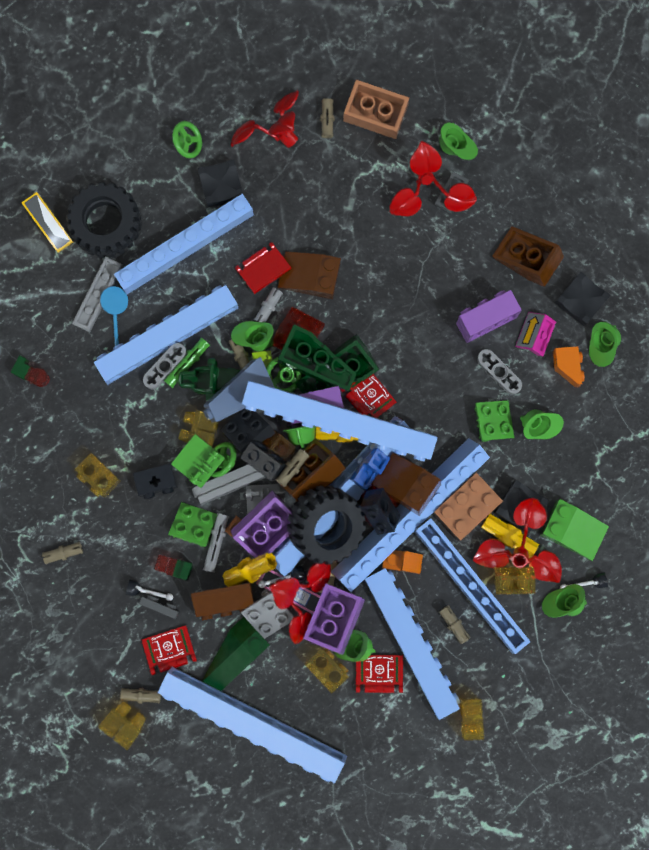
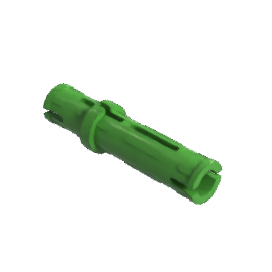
M200 338L196 345L186 352L187 355L164 381L171 388H174L178 382L180 372L188 371L196 361L200 360L199 357L210 345L203 338Z

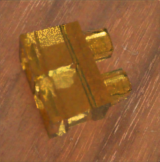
M196 410V413L185 412L183 422L192 424L191 431L181 429L178 439L188 443L196 434L212 447L219 421L211 422L202 411Z
M123 701L117 708L111 710L98 728L109 737H115L114 741L126 750H129L142 732V727L147 718L139 712L133 720L128 718L126 715L132 707Z

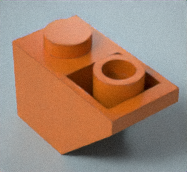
M578 346L555 348L553 350L554 370L574 387H580L585 379L584 371L580 367V363L583 361L582 352H579Z

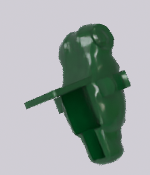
M209 358L207 366L197 367L193 371L180 372L178 382L181 388H189L197 394L206 395V401H208L240 369L217 367V360Z

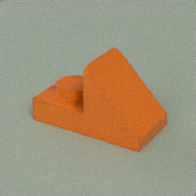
M394 550L383 561L382 568L420 574L423 555Z

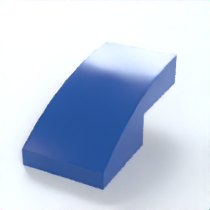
M375 447L360 463L350 480L362 490H368L376 474H382L390 458L379 448Z

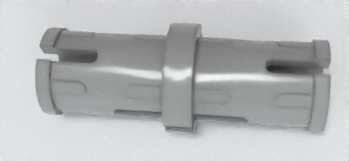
M272 288L267 299L261 303L262 307L253 319L255 322H266L271 312L275 311V306L283 295L280 290L276 291V288Z

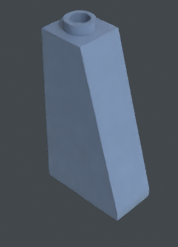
M261 357L252 359L203 405L205 408L204 414L208 420L218 422L244 409L245 405L242 404L248 380L274 387Z

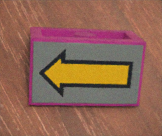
M528 312L515 347L530 350L537 356H544L556 321L546 314Z

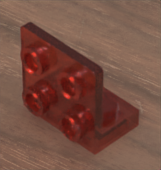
M292 307L275 333L273 346L282 350L294 324L312 332L318 338L325 323Z

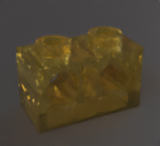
M92 453L75 468L78 472L76 477L84 484L88 482L92 486L90 490L97 497L101 495L105 498L121 482ZM94 466L93 474L86 475V467ZM101 479H107V487L101 489L99 487V481Z
M494 567L496 594H535L534 568Z
M321 648L305 666L333 693L349 677L346 674L349 671L342 663L337 665L334 662L335 656L329 649L324 651ZM320 656L327 659V665L323 668H319L316 665V659ZM332 671L340 673L341 678L338 682H332L329 679V674Z
M460 699L462 739L464 741L484 740L482 699Z

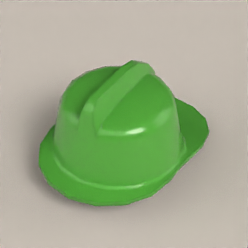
M446 123L442 126L439 144L446 154L456 155L465 160H471L478 154L476 144L458 125Z
M246 321L238 324L233 329L231 338L236 345L250 347L254 351L260 352L274 345L272 336L274 329L270 323Z
M599 322L592 329L589 355L592 362L599 367H605L612 363L616 349L620 345L621 334L615 325Z
M537 409L531 410L526 415L520 417L524 429L523 433L527 439H550L562 430L564 424L563 418L559 414L545 413Z
M313 425V428L305 426L283 430V432H287L291 444L300 445L301 448H305L308 443L315 439L316 426Z
M578 584L568 585L565 588L555 590L544 598L542 610L545 615L552 618L564 615L576 616L587 605L585 591Z
M353 630L344 654L336 652L334 654L342 660L357 662L365 661L371 653H375V650L373 649L371 639L366 633Z

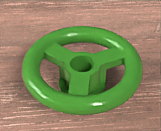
M179 122L173 130L174 146L183 157L194 158L200 153L202 148L201 134L191 122ZM184 127L190 128L195 136L187 134ZM197 143L195 150L189 153V145Z
M278 357L274 358L266 367L270 378L271 370L277 364ZM279 364L280 370L277 376L272 379V383L277 389L293 392L297 388L295 382L301 378V373L295 371V378L294 371L291 368ZM283 372L286 373V378H283ZM281 381L293 383L292 386L285 389L275 386Z
M229 442L220 443L213 448L217 452L220 451V454L225 459L219 466L222 470L214 472L211 477H221L233 469L236 460V449ZM227 448L230 449V456L226 454Z

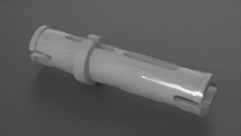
M217 513L214 529L210 533L212 537L203 568L205 571L215 573L223 537H226L225 529L229 518L227 515Z

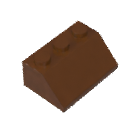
M316 438L303 449L309 455V458L299 468V473L291 478L286 487L280 484L297 503L299 502L297 499L301 495L304 497L306 491L310 489L315 490L317 486L325 488L346 469L336 455Z
M250 583L191 593L196 617H201L202 621L213 619L215 614H220L221 617L231 616L232 611L240 610L241 614V611L254 603L252 585Z

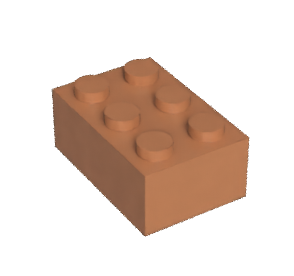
M356 80L344 111L343 121L396 139L408 107L409 97Z
M475 473L432 514L459 542L500 505L503 500Z

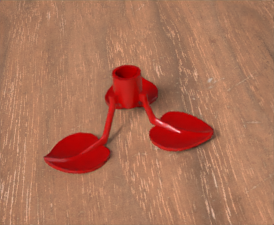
M299 91L287 94L276 103L274 112L276 114L280 113L281 117L271 126L269 131L255 124L254 120L242 124L232 137V148L233 145L248 139L254 129H260L274 137L277 141L280 140L287 148L293 146L298 140V137L293 133L295 113L291 111L284 114V112L294 105Z
M421 141L410 159V168L418 176L416 191L414 193L411 188H404L397 192L390 203L389 210L391 214L398 216H412L416 214L422 205L420 197L417 196L420 191V184L429 185L432 182L447 196L444 200V205L451 211L460 212L467 210L475 204L477 197L473 189L465 183L455 184L450 188L449 193L446 192L432 173L440 169L442 165L441 156L434 147Z
M536 498L523 500L514 511L515 523L525 526L521 547L515 548L512 554L509 550H505V545L500 540L488 539L479 546L473 557L475 563L489 568H502L508 564L509 559L512 560V564L517 568H523L529 564L530 574L541 581L560 583L562 575L560 560L553 552L544 550L538 554V557L533 555L528 558V550L524 548L528 527L538 529L545 524L547 519L545 508Z
M313 564L307 574L308 584H300L296 578L291 577L278 579L269 586L275 605L278 608L286 609L291 605L298 613V616L293 617L289 625V635L294 644L300 643L303 640L312 615L308 612L302 614V611L293 603L294 597L297 596L296 593L299 587H311L314 593L321 591L330 579L331 564Z

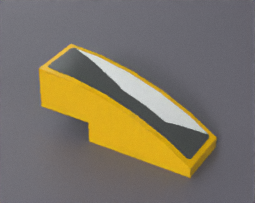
M37 192L22 202V205L58 253L73 243Z

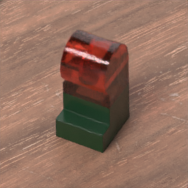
M19 355L11 373L38 387L46 386L50 380L48 373L41 368L35 369L28 366L29 361Z
M158 555L154 570L188 581L193 564Z

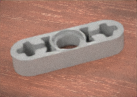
M180 343L173 344L143 377V383L148 389H157L164 382V379L168 377L187 355L185 347ZM181 348L182 355L175 356L174 361H176V363L173 364L171 359L167 358V356L170 355V357L172 358L175 355L174 349L179 350ZM167 361L170 363V369L165 372L161 371L160 364ZM157 369V371L161 375H163V377L160 378V376L158 375L155 378L156 384L151 383L149 385L148 377L153 378L156 375V372H154V370Z
M485 349L479 353L477 357L478 364L508 394L515 395L521 390V380L491 350ZM482 355H484V356L489 355V356H490L489 361H490L492 364L494 363V361H496L497 364H495V365L492 367V369L490 370L488 367H490L491 364H490L489 362H487V361H486L485 363L482 362V359H483V356H482ZM495 368H503L505 375L497 377L494 373ZM508 374L511 376L508 380L511 383H517V390L514 388L512 390L509 389L510 383L507 380L505 383L502 382Z

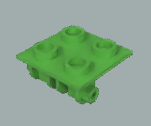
M508 400L475 403L476 408L474 410L478 418L476 422L479 423L477 428H479V439H481V442L514 438Z
M195 434L171 465L189 478V481L194 485L202 488L224 461L225 457Z
M181 502L168 535L205 547L208 544L217 514Z

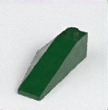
M295 324L276 361L283 366L335 387L339 386L340 389L348 392L356 376V373L331 352L326 345L319 341L312 332Z
M357 334L333 351L338 358L356 373L353 383L364 381L379 370L370 351ZM304 375L295 382L303 394L335 387L307 375Z
M243 617L229 630L201 682L222 691L262 654L270 644Z

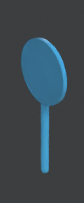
M112 286L102 292L100 304L104 311L113 315L115 346L119 344L117 314L122 313L127 308L128 297L124 290Z

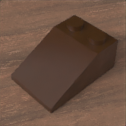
M512 226L492 257L527 280L545 287L564 258V255L559 245Z
M285 251L284 259L292 269L280 276L278 288L333 300L341 258L323 254Z
M392 453L382 474H378L371 485L377 489L384 488L390 498L420 517L440 488L441 479L424 468Z

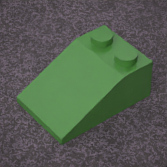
M559 499L555 502L540 536L593 561L609 526L581 509Z

